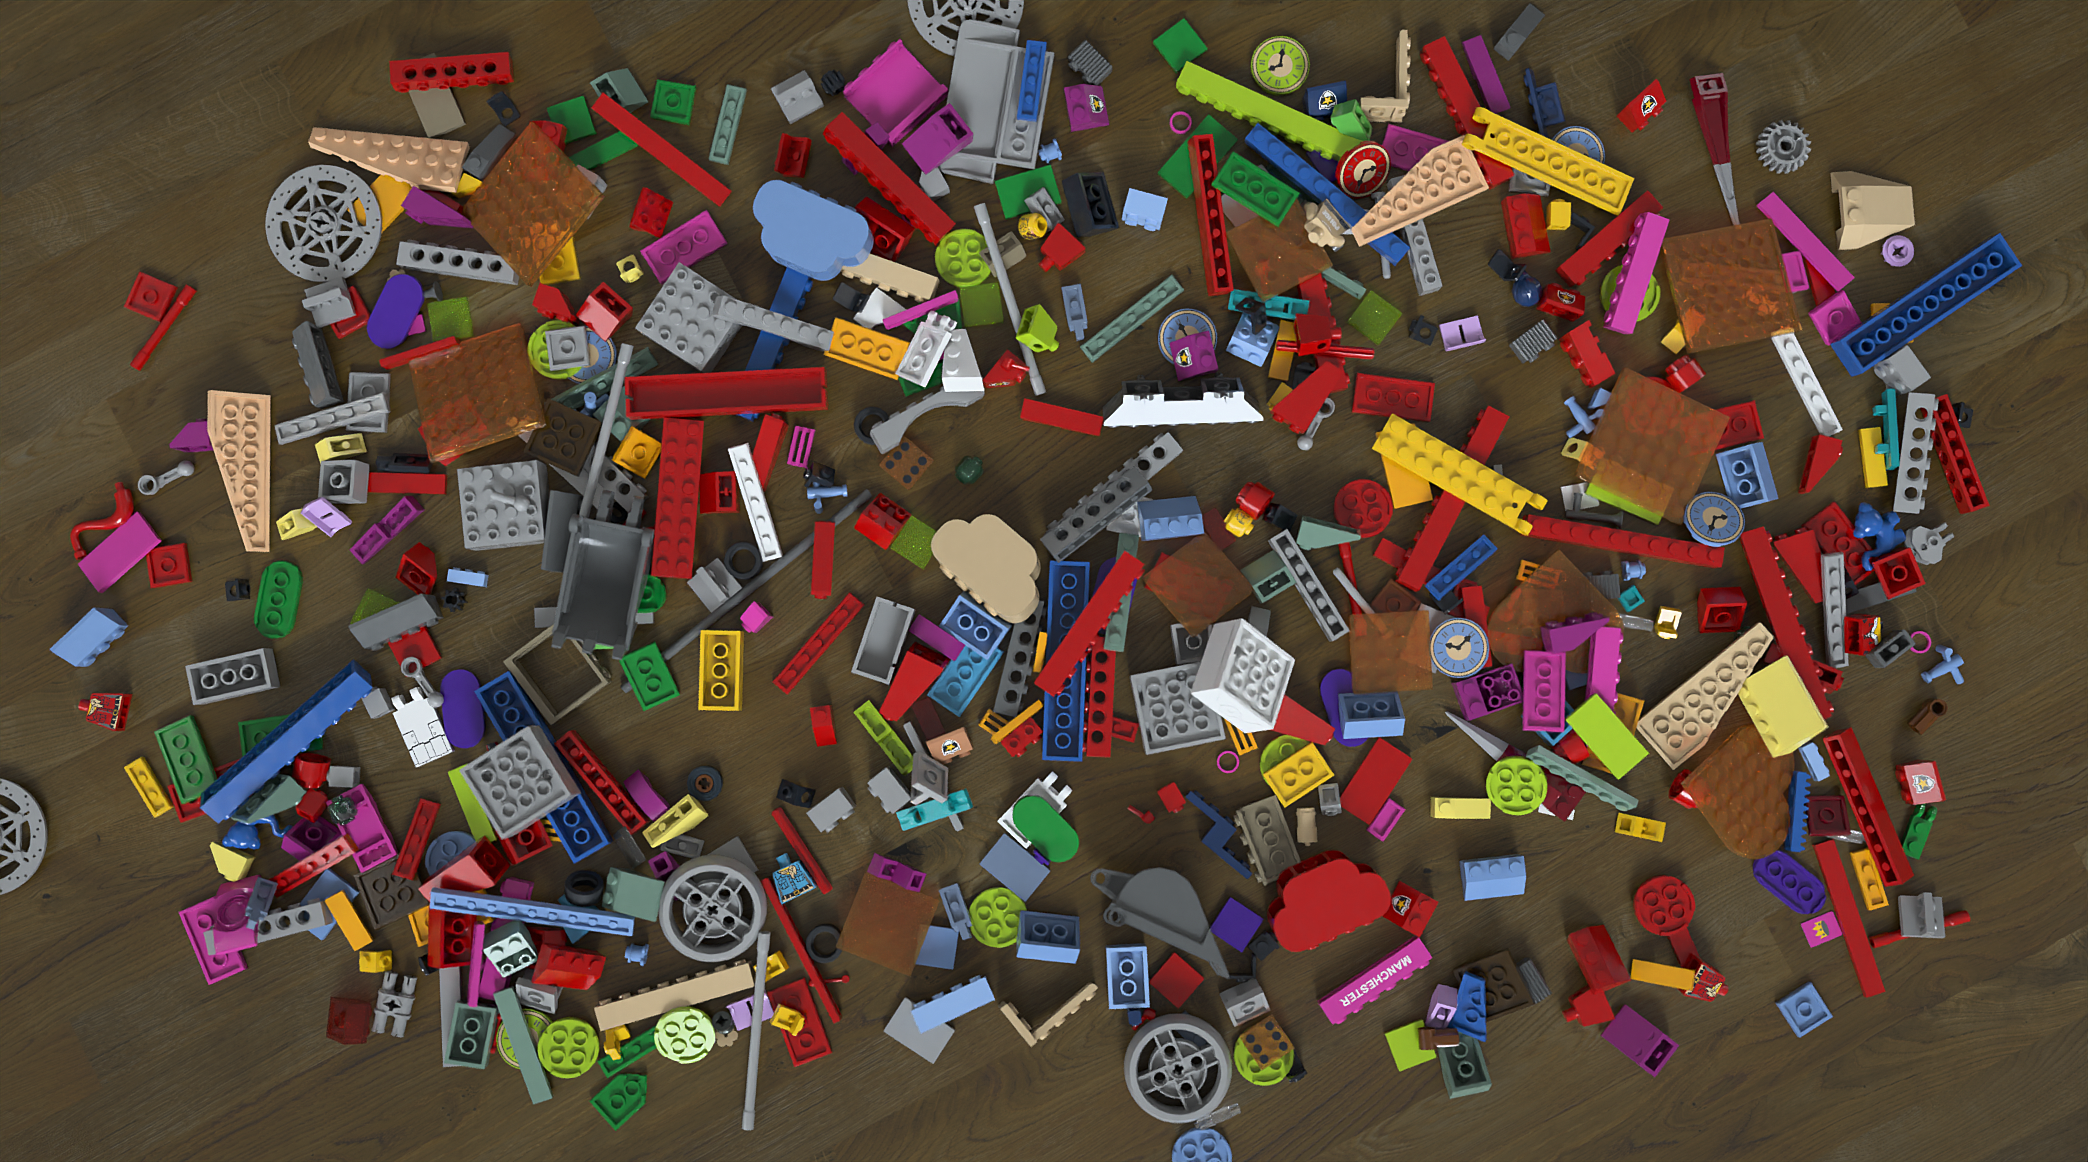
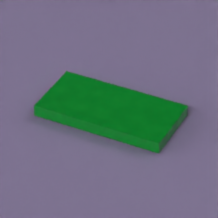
M1209 114L1158 171V175L1186 199L1194 192L1187 141L1194 135L1213 134L1217 164L1238 141L1233 134Z
M1234 151L1212 182L1213 187L1279 227L1300 194Z
M291 714L238 722L242 757ZM322 736L311 741V745L304 752L324 749Z
M190 715L154 731L181 804H186L201 797V793L218 779L195 718Z

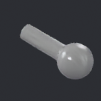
M493 491L491 499L514 505L518 511H525L530 506L529 499L523 495L513 497Z

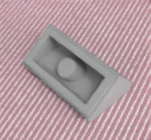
M1044 187L1024 200L1031 213H1040L1047 221L1046 232L1053 230L1058 223H1062L1065 220Z

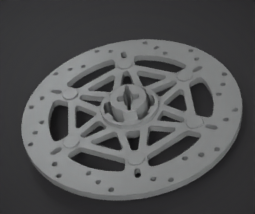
M907 0L911 19L920 35L934 48L952 56H955L957 41L941 34L937 30L938 26L942 24L959 32L960 27L947 20L959 15L963 23L966 21L965 16L971 15L972 20L976 21V13L989 16L984 22L990 23L996 18L1002 21L1001 26L1016 29L1020 22L1024 0H1009L1008 9L1000 7L999 0H995V4L989 0H977L975 8L971 9L975 0H968V3L965 0H955V3L953 0H948L939 10L937 0H933L934 15L928 18L925 14L922 0ZM982 3H985L986 5L994 9V11L992 12L984 10L980 7ZM950 6L954 12L942 17V13Z
M331 165L307 167L289 176L273 194L266 213L265 227L267 240L277 260L296 276L314 282H328L340 277L347 278L365 266L377 249L382 232L380 205L371 188L354 173ZM322 180L335 181L347 186V189L344 193L319 188L318 182ZM303 186H306L308 192L291 210L285 209L292 195ZM326 194L338 198L327 206L322 195ZM315 195H317L321 206L317 208L315 206ZM356 197L360 199L364 207L366 226H359L352 203ZM309 199L311 211H298ZM344 201V204L337 213L334 208ZM348 207L353 223L341 219ZM307 216V221L303 223L296 220L295 217ZM282 221L289 223L295 242L292 250H289L284 241L281 227ZM326 222L329 223V225H328V224H325V225H320V224H318V223H326ZM295 224L306 228L300 240ZM342 224L353 228L352 231H340ZM309 235H311L314 239L306 246H303ZM337 236H349L338 249ZM357 237L362 238L363 241L357 251L350 258L342 262L340 255ZM331 239L333 244L332 253L326 243V241H329ZM318 242H321L325 253L311 251L310 249ZM304 254L327 258L330 265L328 267L311 266L302 262L301 258Z
M0 778V794L10 798L21 808L20 811L15 813L0 804V810L8 814L7 818L0 820V854L8 857V859L0 863V868L14 860L20 863V866L13 873L0 879V895L23 885L36 872L46 851L48 834L43 811L36 799L20 785ZM13 820L14 823L4 830L2 824ZM25 821L29 822L31 831L28 852L22 850V823ZM15 828L16 845L6 837ZM4 843L13 850V853L2 849Z

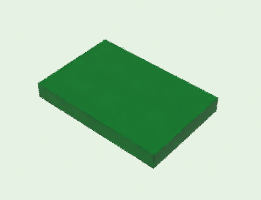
M1051 165L995 181L1005 219L1030 213L1031 211L1024 200L1042 187L1046 189L1055 205L1062 203Z
M655 641L625 654L622 660H619L643 711L680 695Z

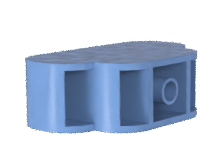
M773 180L765 183L756 195L753 203V212L756 219L763 226L761 233L762 244L777 263L814 279L826 281L837 276L842 266L855 267L862 264L868 258L873 247L874 237L863 216L856 213V209L848 205L842 207L838 205L836 200L829 197L827 199L819 197L820 194L813 190L807 192L802 189V186L794 182L789 184L784 181Z

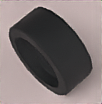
M874 406L866 407L855 417L854 430L858 438L864 443L876 445L873 439L862 431V421L865 417L872 414L880 416L884 423L890 419L881 408Z
M738 542L728 548L724 557V564L730 575L738 579L747 580L754 578L763 567V560L760 550L756 546L748 542ZM747 549L753 553L755 565L750 571L739 572L733 567L732 558L738 550Z
M580 870L573 872L565 881V898L569 903L579 907L595 905L603 896V879L593 871ZM579 885H588L595 889L589 892H581L573 888Z
M832 924L816 926L806 938L807 953L813 960L820 963L834 961L844 949L845 940L843 933ZM820 932H830L835 936L837 946L831 954L821 955L815 950L814 939Z

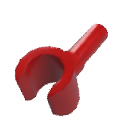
M1005 358L1000 365L1007 371H1010L1012 366L1025 371L1030 369L1029 366L1019 364L1011 358Z
M1131 805L1128 807V810L1138 815L1146 824H1150L1155 820V817L1149 810L1143 814Z
M1149 1007L1145 1008L1141 1016L1142 1023L1146 1019L1149 1021L1153 1020L1156 1011ZM1139 1023L1138 1026H1133L1132 1029L1136 1031L1142 1023Z

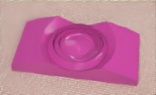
M360 784L326 802L342 835L348 833L359 848L352 855L361 873L398 854L392 834L384 824L377 804L364 784ZM352 807L357 808L358 814L355 817L344 821L339 819L338 812L345 814L349 808H351L350 810H353Z
M260 875L220 885L215 898L217 919L213 927L214 947L217 955L257 946L259 920L254 930L246 928L249 917L245 916V910L257 878H261Z

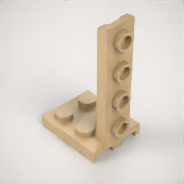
M1401 30L1396 41V99L1394 97L1375 98L1374 96H1366L1360 99L1359 105L1369 122L1401 123L1402 117L1406 114V109H1408L1410 102V93L1407 92V86L1410 84V74H1407V68L1410 67V56H1407V49H1410L1411 38L1408 37V30Z
M1092 982L1087 983L1031 1032L1029 1031L1032 1028L1022 1017L1019 1020L1016 1016L1019 1012L1011 1002L1006 1004L1005 1001H1002L998 1007L1032 1047L1039 1038L1041 1040L1046 1038L1050 1034L1049 1030L1054 1025L1056 1027L1061 1025L1066 1020L1064 1017L1069 1012L1071 1014L1075 1013L1081 1007L1080 1003L1085 999L1088 1001L1096 995L1095 990L1098 988Z

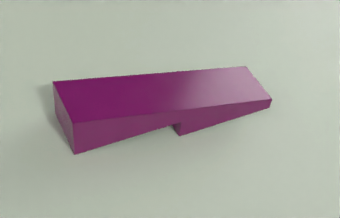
M1480 35L1462 42L1473 79L1477 81L1485 108L1494 114L1510 109L1511 107L1482 36Z
M412 495L404 496L379 523H375L357 541L350 551L361 564H365L425 509Z

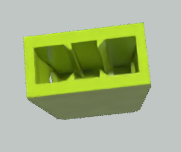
M1038 304L1026 308L1015 338L1035 352L1047 349L1053 352L1059 346V343L1054 339L1057 325L1043 307Z

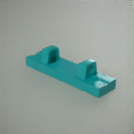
M1233 289L1230 294L1228 310L1239 311L1235 309V306L1247 297L1265 303L1267 316L1294 320L1295 315L1298 313L1308 314L1310 302L1308 300ZM1253 304L1243 305V307L1250 308L1254 306Z
M1886 389L1881 393L1882 405H1876L1872 408L1873 416H1883L1884 444H1877L1875 446V454H1885L1886 470H1895L1900 466L1895 389Z
M967 788L947 794V800L943 803L932 799L900 810L896 814L902 830L905 831L971 809L973 804Z

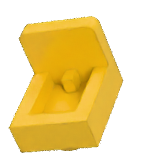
M1660 606L1654 624L1657 635L1664 639H1670V637L1677 638L1676 628L1682 613L1680 609Z
M360 951V971L377 973L391 970L392 951Z
M780 950L767 957L765 982L790 968Z
M778 1004L770 1023L788 1030L792 1035L796 1036L798 1031L803 1028L804 1017L799 1011Z
M625 1025L605 1030L606 1042H604V1050L606 1054L609 1053L613 1060L621 1058L620 1041L631 1038V1034Z

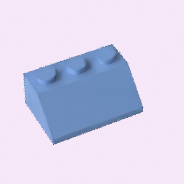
M1763 442L1716 454L1727 496L1736 502L1740 508L1778 499Z
M1196 496L1137 502L1141 541L1204 534L1202 513Z
M963 591L939 627L988 660L1013 623L1004 621L998 615L994 617L986 610L983 602L981 604L977 603L969 592Z
M94 607L50 650L76 667H87L96 660L95 657L99 653H103L110 647L109 644L114 639H118L124 634V630L128 625L113 609Z
M1397 690L1338 694L1339 718L1343 739L1403 735L1405 716Z
M1513 854L1459 861L1465 901L1524 894L1526 882L1524 856Z
M1020 911L1016 957L1076 963L1080 951L1079 917Z

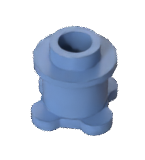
M1052 139L1053 143L1048 145H1040L1041 149L1038 152L1042 161L1045 160L1046 163H1049L1050 160L1055 158L1062 160V154L1056 139Z
M1636 560V562H1621L1623 580H1630V578L1642 579L1646 573L1645 564L1641 563L1640 560Z
M631 943L630 946L626 947L625 958H628L629 963L636 961L644 966L647 961L649 944L637 946Z

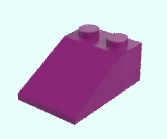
M415 186L411 188L401 204L406 209L405 214L420 224L424 221L429 225L462 228H473L475 226L463 215Z

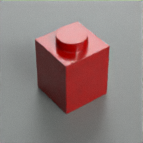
M1174 781L1156 791L1169 813L1171 811L1177 813L1184 808L1183 804L1186 801Z
M309 788L302 800L296 805L297 814L315 824L327 808V795L321 790L317 789L315 791Z

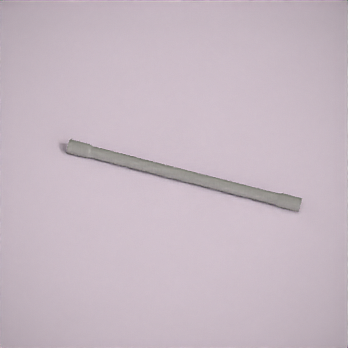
M982 203L974 206L975 213L981 225L1017 334L1021 316L991 227L986 205ZM1019 341L1026 366L1030 367L1028 372L1035 396L1043 394L1046 390L1032 350Z
M623 343L621 344L618 364L579 515L584 516V518H589L624 377L634 347Z
M768 931L758 932V954L746 1095L742 1118V1129L744 1130L754 1129V1107L767 955L770 944V932Z

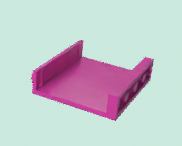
M901 39L897 42H892L887 47V51L883 55H878L869 68H864L854 82L850 81L847 83L843 91L845 98L871 125L878 122L890 136L888 143L892 147L937 107L949 93L947 87L944 84L940 85L903 46Z

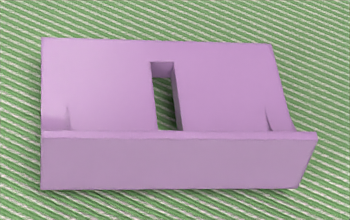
M1478 316L1439 325L1446 352L1486 341ZM1459 325L1462 327L1465 343H1462Z
M323 497L305 504L301 511L304 517L330 537L339 529L352 523L347 515L339 511Z
M764 990L762 1021L772 1018L774 1014L766 990ZM754 994L727 1005L737 1031L752 1024V1015L747 1001H750L753 1008Z

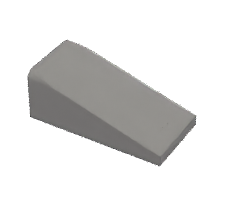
M681 834L660 844L659 849L689 858H696L701 854L704 840Z

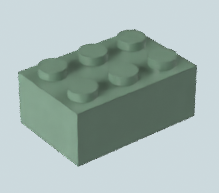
M462 999L455 1003L444 1063L485 1069L488 1066L499 1012L497 1005L477 1002V1007H469L467 1000Z

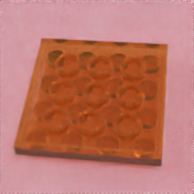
M1297 199L1279 227L1261 216H1257L1226 232L1227 239L1263 303L1333 266L1324 248L1319 246L1318 243H1313L1309 240V232L1304 227L1307 218Z
M1205 532L1195 537L1143 576L1144 582L1193 638L1254 592L1248 580Z
M1429 610L1348 615L1353 694L1433 689Z
M865 872L836 948L911 976L940 900L905 889L896 883Z

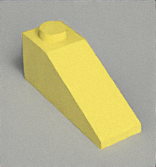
M688 794L642 833L651 847L654 848L693 829L709 815L701 803Z
M1431 797V817L1490 819L1491 800L1488 798Z

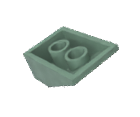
M625 386L621 390L611 433L621 442L631 426L641 430L650 421V419L631 420L626 417L625 399L633 401V398L625 395ZM608 400L593 414L602 423Z
M1302 515L1296 544H1300L1299 547L1302 549L1311 550V548L1316 549L1360 540L1361 532L1359 529Z
M278 774L273 779L269 778L259 792H254L249 797V800L231 818L247 824L253 823L297 805L302 800V796L306 791L290 776Z
M610 867L602 907L638 918L656 921L664 881L632 869Z
M1458 1032L1459 1046L1437 1047L1442 1074L1450 1099L1488 1091L1492 1085L1478 1039Z

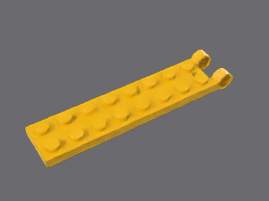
M1476 108L1472 118L1476 122L1488 124L1482 139L1472 134H1466L1462 142L1463 147L1485 154L1615 215L1621 213L1634 181L1633 177L1494 114L1485 108Z
M1394 414L1390 416L1372 447L1373 450L1528 536L1533 526L1517 518L1525 503L1527 502L1539 510H1543L1547 503V499L1541 495L1525 489ZM1516 503L1517 508H1513L1512 504Z

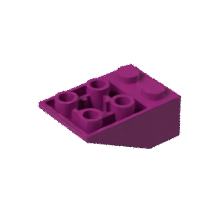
M949 103L932 115L902 145L924 174L927 175L972 143L974 133Z
M1593 612L1585 614V618L1574 616L1565 618L1566 622H1558L1557 620L1546 622V626L1540 627L1544 649L1553 654L1574 650L1609 622L1610 619L1609 617L1602 616V614Z
M1512 663L1452 682L1464 720L1470 721L1523 702V692Z
M1626 1004L1622 1006L1615 1015V1019L1608 1024L1600 1035L1653 1077H1656L1679 1047L1676 1042Z

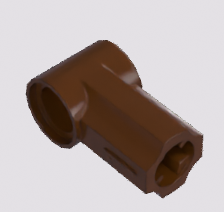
M1926 699L1920 710L1907 722L1908 726L1919 735H1922L1939 717L1946 714L1948 710L1947 703L1942 699ZM1934 703H1936L1938 706L1936 712H1933L1932 705Z
M1419 1027V1049L1435 1050L1437 1047L1459 1046L1458 1029Z

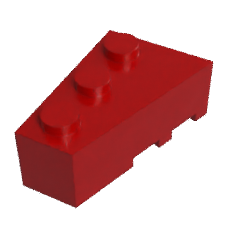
M1590 320L1568 332L1559 340L1562 350L1569 354L1572 366L1581 373L1582 382L1589 386V388H1592L1614 375L1615 372L1606 353L1601 352L1596 344L1599 342L1597 336L1593 337L1589 329L1592 325Z

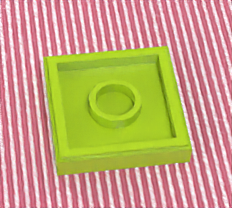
M1422 1019L1384 1032L1399 1072L1436 1058L1434 1050L1419 1049L1418 1028L1425 1027Z

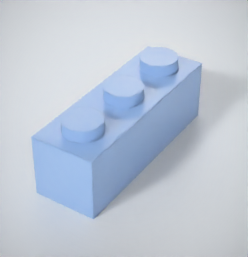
M456 567L448 570L447 581L487 587L489 575H486L485 572L477 571V573H473V570L469 569L460 571L461 568Z
M1807 742L1798 748L1814 781H1820L1830 776L1829 769L1824 765L1823 757L1818 753V747L1815 743Z

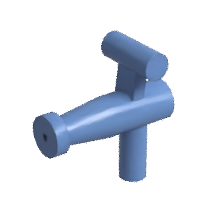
M586 393L584 396L585 408L580 413L595 418L593 414L609 399V396L605 393L596 400L594 393Z
M1574 396L1566 400L1564 404L1569 406L1578 422L1576 426L1566 432L1567 436L1571 439L1582 430L1588 434L1597 427L1592 420L1595 418L1600 419L1604 415V410L1598 409L1595 414L1588 416L1576 403Z
M813 482V487H807L808 499L817 498V501L814 503L815 512L817 514L823 512L821 498L839 495L847 496V485H843V487L831 486L829 488Z
M1937 645L1936 651L1942 653L1944 661L1928 672L1924 671L1921 673L1923 680L1926 683H1930L1932 679L1951 672L1956 684L1963 683L1964 679L1958 669L1964 663L1960 655L1955 654L1950 657L1953 653L1951 648Z

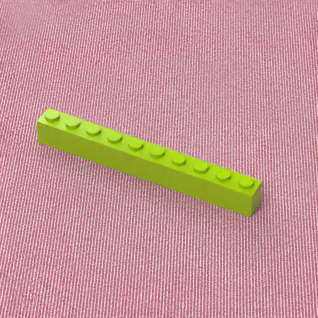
M1186 61L1176 83V88L1180 93L1193 95L1198 101L1202 103L1208 102L1219 111L1226 110L1237 119H1246L1253 126L1259 123L1272 135L1279 134L1290 143L1296 142L1303 145L1302 147L1312 152L1315 150L1320 152V155L1328 160L1332 158L1339 162L1347 150L1350 151L1362 142L1359 139L1339 133L1338 129L1188 61Z

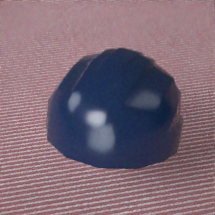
M1526 270L1514 282L1512 288L1514 300L1518 304L1527 307L1537 304L1543 293L1540 282L1536 278L1529 276Z

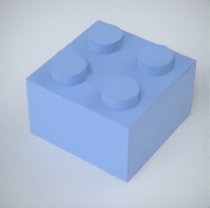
M1129 188L1122 220L1131 226L1139 224L1150 231L1160 230L1168 198Z

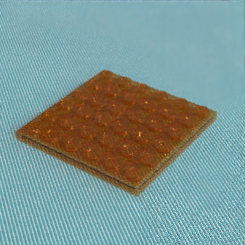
M531 121L485 178L482 185L477 188L465 203L461 214L471 222L470 224L525 284L532 287L603 200L605 195L540 127Z
M1772 218L1663 239L1660 251L1688 354L1802 331Z
M520 323L459 342L460 345H454L451 348L408 361L428 456L432 463L546 426L523 327Z
M1625 367L1618 377L1574 476L1677 525H1681L1686 506L1691 504L1730 417Z

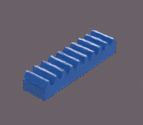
M1027 40L1017 120L1037 122L1047 42Z
M1485 535L1481 536L1431 579L1425 587L1438 601L1441 600L1443 596L1493 555L1498 548Z
M1790 771L1784 850L1793 852L1805 850L1801 843L1806 842V839L1802 838L1801 835L1807 834L1806 831L1802 830V827L1807 826L1803 819L1808 818L1803 811L1809 810L1808 807L1804 806V803L1809 802L1805 795L1810 794L1809 791L1805 790V787L1811 786L1810 783L1806 782V779L1811 778L1807 772Z

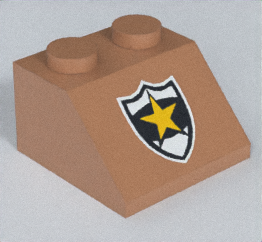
M965 727L926 742L933 759L942 765L952 762L951 757L959 755L962 758L970 755V750L974 749Z

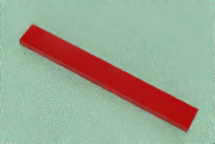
M602 93L591 107L593 111L717 206L721 207L732 192L605 93Z
M1828 839L1813 844L1863 996L1868 998L1886 992L1834 839Z
M769 876L761 880V883L835 1024L843 1016L818 967L807 953L806 944L785 903L781 904L777 888Z

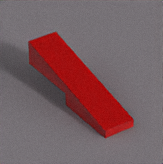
M1025 398L1020 418L1025 421L1100 436L1103 424V416Z
M1482 585L1461 587L1462 599L1464 600V619L1477 623L1485 631L1489 639ZM1489 644V657H1488V660H1487L1486 664H1485L1483 667H1491V666H1492V659H1491V652H1490V644Z

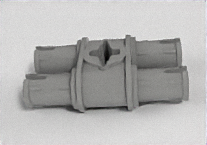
M385 971L382 988L377 992L379 995L376 1007L373 1009L375 1019L371 1031L376 1032L378 1030L377 1033H384L387 1017L391 1015L395 1018L391 1035L395 1036L397 1034V1037H404L407 1020L411 1018L410 1013L413 1000L416 998L413 993L418 977L405 975L402 991L395 992L394 987L398 973ZM395 1000V1004H398V1006L395 1008L394 1004L391 1003V1001Z

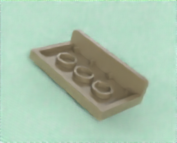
M1276 795L1234 810L1236 815H1233L1236 826H1241L1243 833L1240 834L1243 844L1248 845L1250 850L1247 855L1250 863H1254L1257 871L1254 874L1258 883L1262 882V885H1268V883L1277 880L1279 874L1284 869L1301 862Z

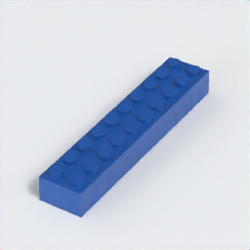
M2001 233L1987 238L1830 345L1851 377L1862 374L2017 270L2022 264Z
M1050 561L1046 664L1088 605L1090 562L1061 561L1058 563L1057 561ZM1086 657L1083 662L1078 660L1074 666L1077 669L1071 679L1068 677L1065 679L1063 684L1066 686L1060 695L1055 694L1053 697L1045 691L1042 760L1082 761Z
M353 659L201 793L200 809L217 823H220L223 819L227 820L230 818L235 808L243 806L249 800V796L252 793L259 792L269 778H275L284 765L288 766L291 764L300 751L304 752L309 748L311 741L315 738H320L326 732L328 726L331 724L335 725L345 711H351L361 697L365 698L371 693V688H373L371 675Z
M508 671L474 691L503 742L528 726L539 725L581 793L546 815L573 863L585 859L612 843L614 840L567 759L554 744L556 740L538 709L513 674Z

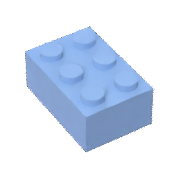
M1146 944L1106 945L1109 1009L1150 1007Z

